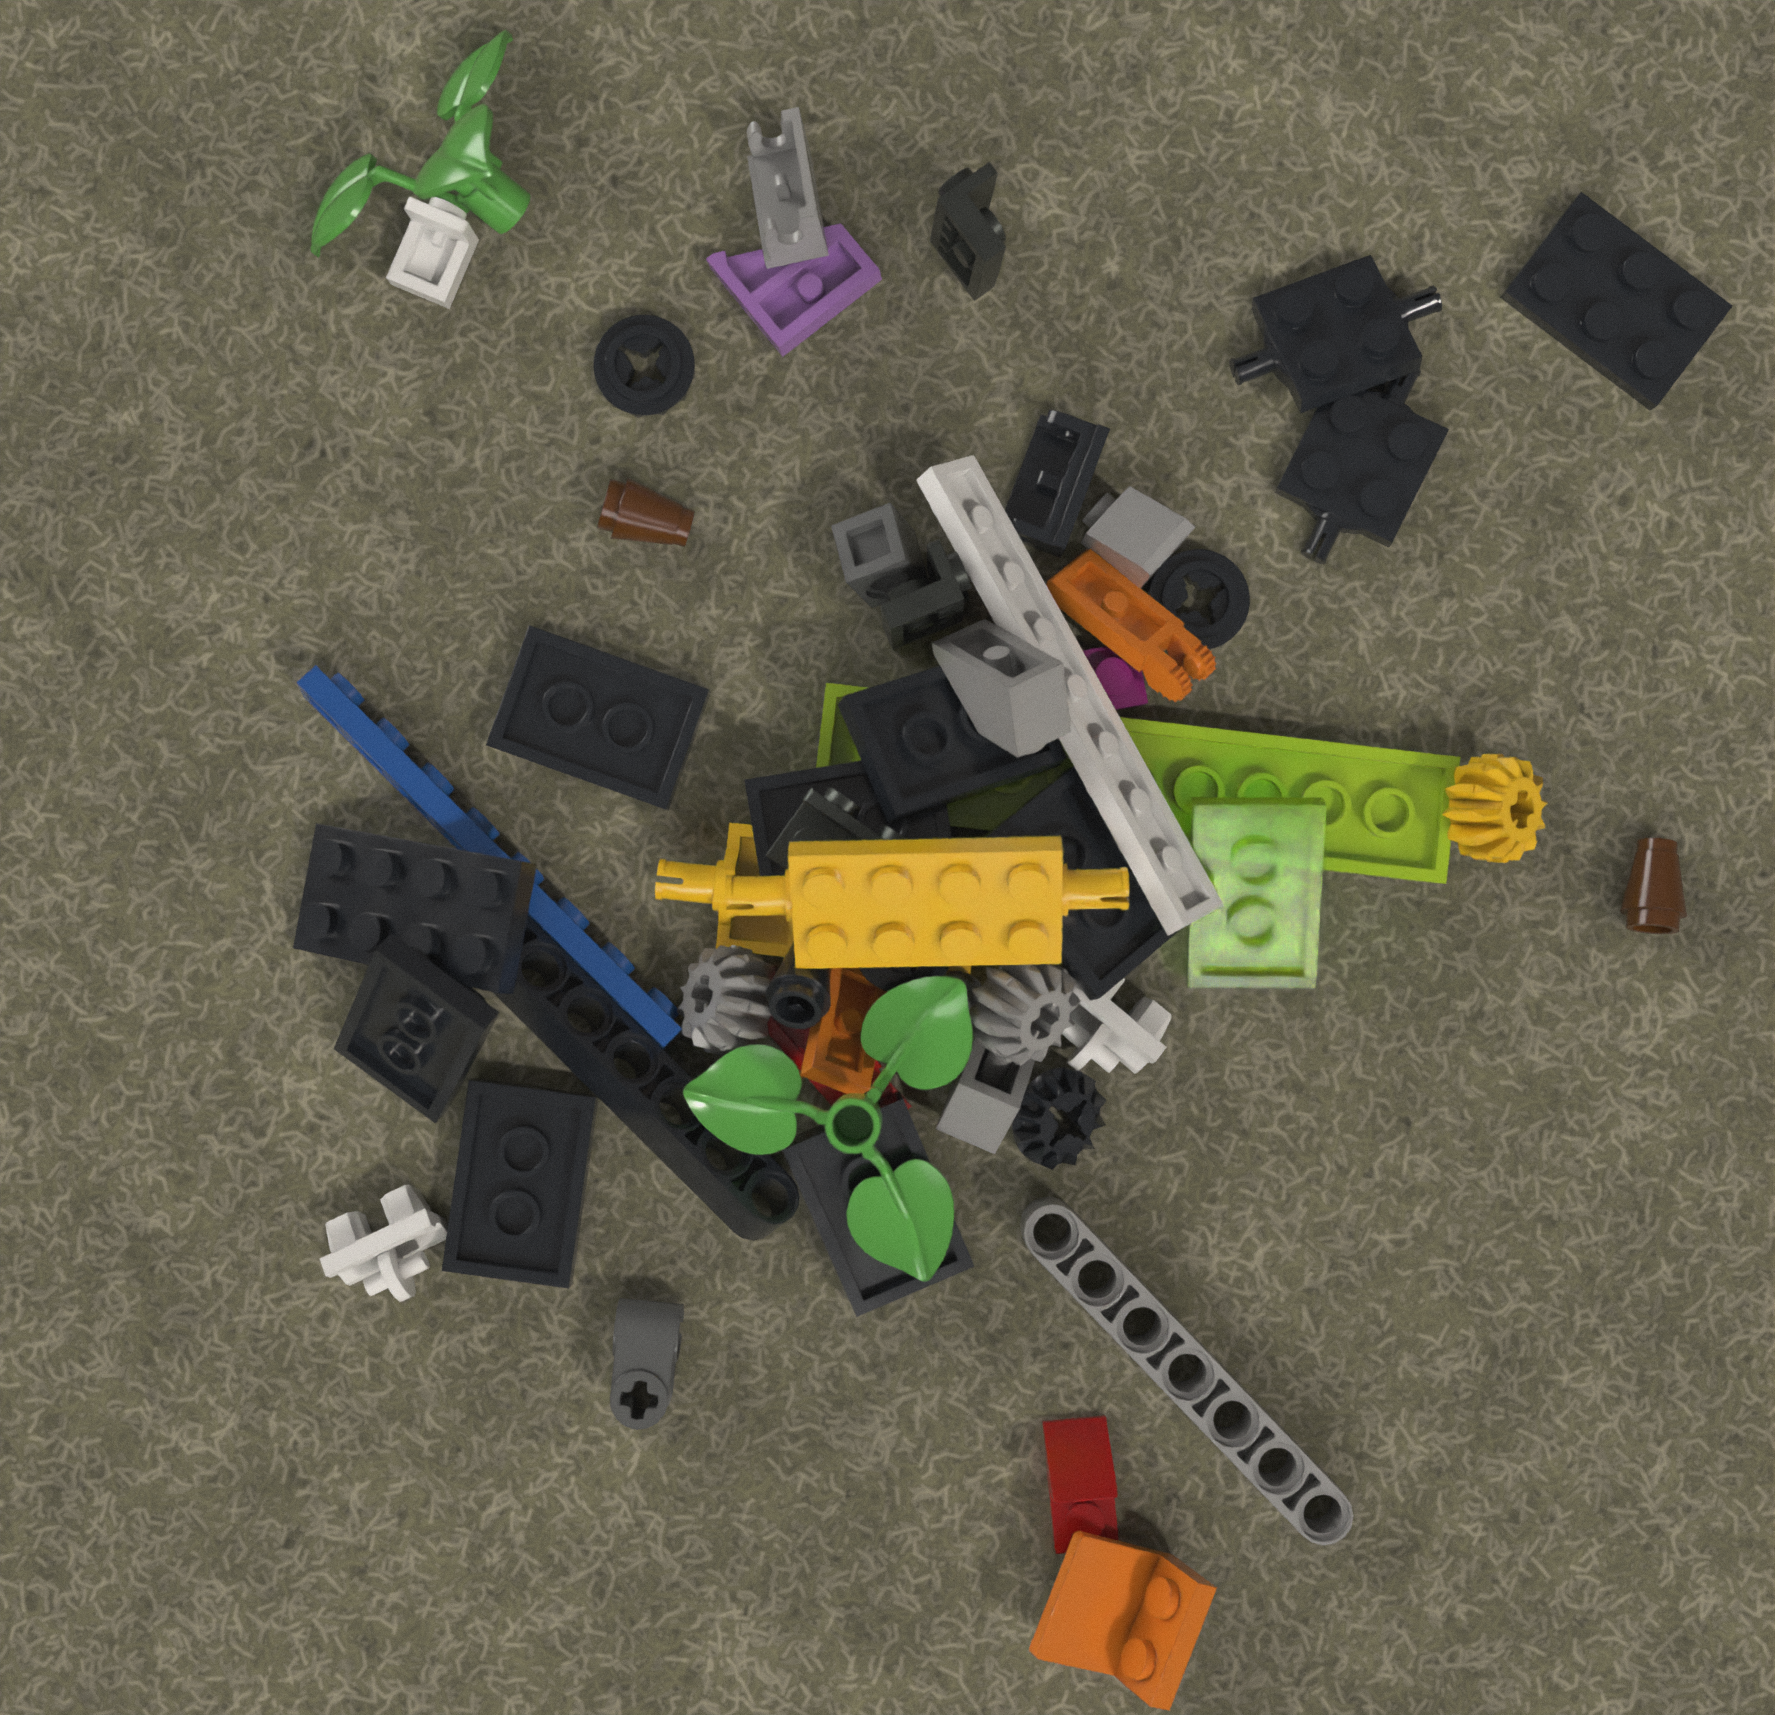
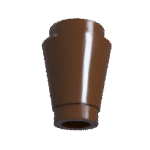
M629 477L626 483L610 479L597 528L612 532L611 539L667 545L675 544L685 547L695 510L685 508L683 505Z
M1643 838L1638 840L1637 852L1634 856L1620 913L1626 915V929L1647 934H1673L1679 932L1680 919L1687 917L1679 855L1677 854L1678 842L1664 838Z

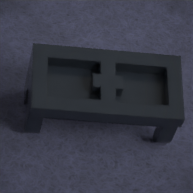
M1049 410L1047 416L1040 415L1005 508L1006 514L1024 545L1059 558L1062 557L1110 428L1099 424L1095 425L1055 410Z

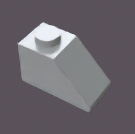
M1129 486L1117 500L1107 492L1088 512L1082 521L1090 529L1084 535L1081 544L1088 550L1092 549L1138 588H1142L1179 548L1195 526L1185 517Z
M986 619L932 642L935 658L978 733L1018 758L1025 754L1035 753L1041 750L1045 744L1071 732L1063 662Z
M973 1035L969 1060L963 1071L954 1079L936 1129L995 1154L1020 1109L1035 1060L1029 1059L1021 1066L1013 1061L1008 1062L981 1045L979 1039Z

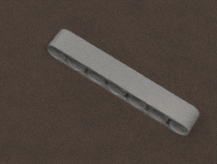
M1047 1196L1037 1198L1028 1204L1022 1213L1020 1227L1022 1237L1032 1255L1303 1537L1312 1543L1320 1545L1334 1544L1344 1538L1352 1526L1353 1511L1350 1502L1334 1480L1067 1203L1059 1198ZM1055 1213L1066 1218L1067 1230L1061 1240L1056 1243L1046 1244L1034 1238V1225L1040 1217L1045 1214ZM1094 1260L1107 1262L1111 1266V1276L1106 1285L1100 1289L1091 1290L1079 1284V1272L1085 1264ZM1138 1307L1152 1309L1155 1312V1321L1148 1332L1136 1336L1124 1331V1319L1131 1310ZM1192 1354L1199 1358L1198 1371L1189 1380L1176 1381L1168 1376L1170 1364L1179 1355ZM1228 1401H1237L1243 1404V1414L1237 1423L1229 1427H1220L1214 1424V1413L1221 1404ZM1272 1448L1287 1450V1460L1281 1469L1273 1473L1259 1471L1260 1458L1266 1451ZM1318 1495L1331 1496V1507L1324 1516L1316 1519L1304 1517V1509L1310 1499Z

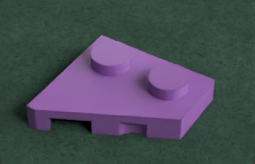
M841 223L824 227L829 256L769 269L766 268L762 249L727 257L725 251H720L706 258L710 269L782 357L882 280L879 268Z

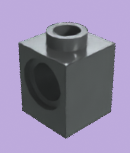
M891 503L831 525L845 581L871 608L891 601L888 593L906 582L925 578L927 585H930L915 530Z

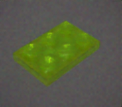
M1192 797L1190 845L1224 906L1187 925L1185 979L1188 988H1316L1326 804L1323 797Z

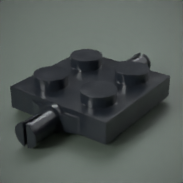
M1368 255L1253 297L1252 312L1263 335L1264 348L1235 359H1230L1229 365L1233 378L1235 377L1237 385H1242L1244 382L1272 372L1278 380L1288 387L1299 412L1303 413L1420 370L1423 356L1409 330L1408 322L1435 312H1441L1442 300L1440 294L1436 293L1437 288L1431 285L1424 290L1399 298L1387 287L1372 256Z
M1420 370L1407 374L1402 386H1398L1401 379L1399 377L1388 381L1382 393L1363 390L1317 407L1275 493L1304 507L1317 520L1304 548L1301 550V554L1304 557L1310 559L1320 538H1324L1314 562L1326 564V559L1340 532L1361 534L1388 548L1392 544L1449 431L1448 428L1416 414L1405 404L1417 378L1421 374Z

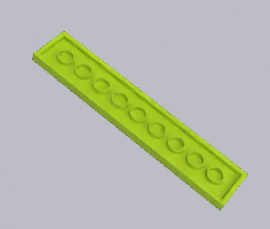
M826 683L816 768L861 761L838 704L845 695L867 689L868 687ZM1120 717L1197 856L1446 884L1451 840H1448L1447 832L1451 822L1442 813L1449 808L1450 799L1445 792V788L1455 785L1454 771L1455 767L1460 766V757ZM1064 749L1067 759L1058 767L946 804L950 827L991 831L1065 770L1074 766L1067 752Z

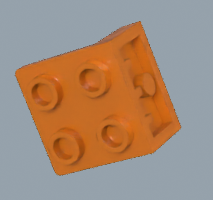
M1077 1531L1071 1539L1030 1644L1029 1651L1039 1660L1113 1675L1148 1706L1170 1711L1217 1587L1172 1554Z

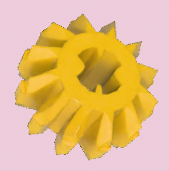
M1482 754L1481 757H1471L1467 765L1455 767V785L1445 788V792L1450 799L1449 808L1442 815L1450 819L1451 825L1447 832L1448 840L1458 843L1460 855L1470 856L1474 860L1507 863L1509 860H1520L1524 851L1535 850L1537 843L1536 831L1545 828L1541 818L1542 808L1548 802L1541 799L1540 791L1543 786V777L1533 775L1531 762L1519 760L1517 757H1504L1503 754Z

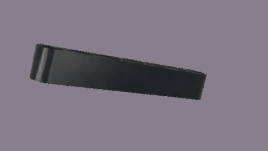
M528 916L514 993L494 994L735 1234L743 1239L752 1241L764 1239L792 1218L799 1207L800 1195L798 1187L791 1176L769 1154L758 1155L739 1151L709 1132L693 1114L683 1095L685 1086L693 1079ZM522 969L535 970L541 974L546 982V986L538 987L529 983L523 976ZM573 1013L585 1018L590 1024L592 1032L585 1033L575 1029L569 1022L567 1014ZM620 1058L629 1062L635 1069L637 1078H627L620 1074L614 1065L613 1059ZM660 1103L670 1104L676 1108L682 1121L680 1125L665 1119L660 1110ZM707 1147L721 1153L726 1162V1171L711 1165L706 1155ZM752 1192L758 1193L767 1199L772 1211L771 1216L763 1215L756 1209L752 1200Z

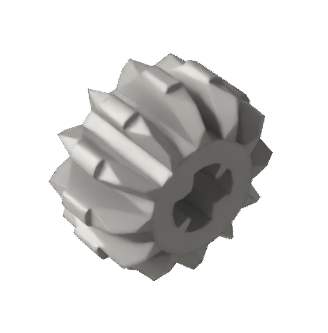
M720 945L717 949L704 948L700 955L699 963H691L688 967L689 979L687 984L680 987L684 996L683 1002L677 1009V1013L684 1017L682 1035L691 1038L694 1046L704 1048L705 1052L722 1056L738 1047L757 1044L758 1038H767L769 1033L767 1023L771 1013L766 999V990L775 975L774 966L764 962L762 955L754 954L751 949L731 945V947Z
M1058 964L1000 965L998 969L986 967L987 980L984 985L972 990L978 998V1002L969 1009L970 1019L974 1022L973 1035L979 1039L981 1045L1008 1062L1013 1061L1020 1066L1029 1059L1041 1062L1045 1058L1050 1045L1061 1047L1060 1036L1064 1029L1075 1025L1070 1018V1013L1080 1002V999L1073 992L1076 980L1068 975L1067 970Z

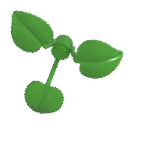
M505 29L490 42L472 52L457 67L447 81L438 102L437 115L444 121L454 116L456 123L446 134L442 146L424 164L417 179L383 166L375 167L377 158L371 153L352 162L337 176L325 193L315 217L311 242L312 254L319 258L321 247L332 241L350 226L366 204L372 187L382 182H390L413 191V194L421 200L437 197L454 204L466 214L471 211L498 234L506 233L519 221L530 202V193L500 169L503 162L490 152L489 145L493 125L492 110L485 104H480L471 110L472 105L481 100L492 85L501 66L507 43L513 41L512 34ZM455 190L459 194L456 196L448 191Z
M947 976L914 979L889 990L872 1005L862 1024L861 1044L864 1051L870 1057L886 1063V1066L866 1095L861 1093L846 1094L833 1104L830 1111L822 1110L808 1102L796 1100L802 1088V1076H800L799 1068L785 1052L765 1044L745 1045L728 1052L704 1073L685 1086L683 1090L684 1098L700 1123L718 1139L739 1151L765 1155L787 1148L793 1142L797 1132L795 1113H800L814 1119L817 1124L825 1125L829 1141L838 1150L850 1154L862 1152L863 1157L869 1159L877 1167L881 1176H872L864 1179L855 1187L851 1194L846 1213L847 1224L852 1237L865 1253L877 1261L902 1270L920 1281L925 1282L933 1277L946 1255L952 1237L954 1199L951 1188L939 1169L923 1159L908 1160L894 1171L892 1170L889 1162L874 1147L882 1127V1113L876 1102L896 1072L909 1086L927 1090L947 1085L963 1071L972 1050L973 1031L968 1008L967 989L961 979Z

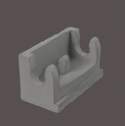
M799 107L781 111L780 123L782 134L778 137H763L761 127L756 121L751 122L747 128L748 144L752 154L747 156L764 262L767 269L829 256L811 151Z

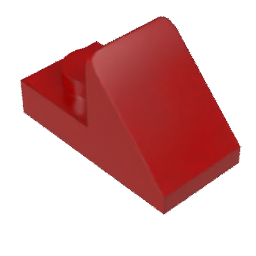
M1106 1416L1042 1421L1055 1553H1066L1071 1539L1077 1531L1119 1541L1115 1506L1118 1490Z

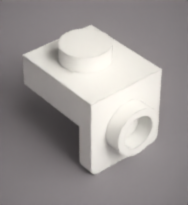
M409 197L404 210L411 220L386 278L395 287L450 309L479 239L470 224L465 220L467 214L459 207L437 197H431L428 204Z

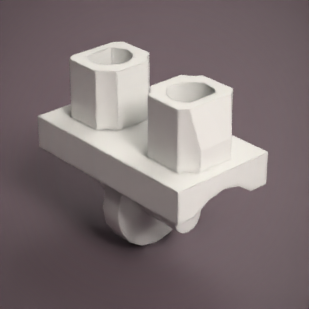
M1124 978L1100 999L1091 1001L1075 982L1073 992L1080 999L1078 1006L1070 1013V1018L1075 1025L1065 1028L1062 1035L1077 1047L1067 1063L1079 1071L1092 1059L1110 1073L1120 1061L1136 1074L1147 1063L1153 1064L1167 1048L1160 1040L1172 1018L1171 1014L1156 1001L1147 997L1139 1000L1129 1014H1126L1111 1001V998L1124 983Z
M409 1184L385 1194L380 1199L389 1225L374 1233H371L365 1214L359 1211L345 1213L326 1222L331 1253L320 1258L326 1277L331 1278L338 1275L349 1286L363 1280L364 1287L370 1296L387 1288L399 1302L415 1296L416 1290L413 1276L430 1268L429 1261L423 1250L446 1240L448 1224L445 1218L431 1211L419 1189Z

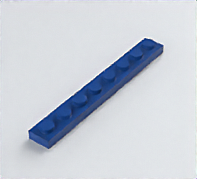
M315 665L296 682L303 697L456 849L531 863L520 852H517L510 858L498 847L493 840L500 834L491 822L474 807L465 814L448 797L455 790L451 783L429 762L420 769L403 752L409 746L404 736L383 717L375 724L358 707L365 701L362 695L340 673H336L329 679ZM536 868L528 916L664 1050L682 1030L674 1021L679 1016L675 1005L655 987H652L645 993L628 976L635 967L627 957L610 942H607L600 948L583 931L590 924L586 917L565 897H562L555 903L538 886L545 878Z

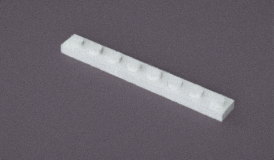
M972 455L930 467L916 481L954 550L958 553L966 572L988 609L995 625L1063 662L1071 732L1058 739L1062 743L1088 794L1093 799L1119 850L1125 857L1167 935L1169 936L1224 906L975 456Z

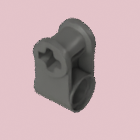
M620 1298L618 1301L613 1333L612 1352L614 1364L610 1407L616 1420L625 1427L639 1430L647 1429L657 1424L670 1404L674 1387L675 1367L679 1359L682 1334L679 1333L680 1322H683L684 1304ZM637 1381L647 1382L648 1393L658 1395V1397L651 1399L645 1409L637 1407L635 1396L626 1394V1392L633 1390Z

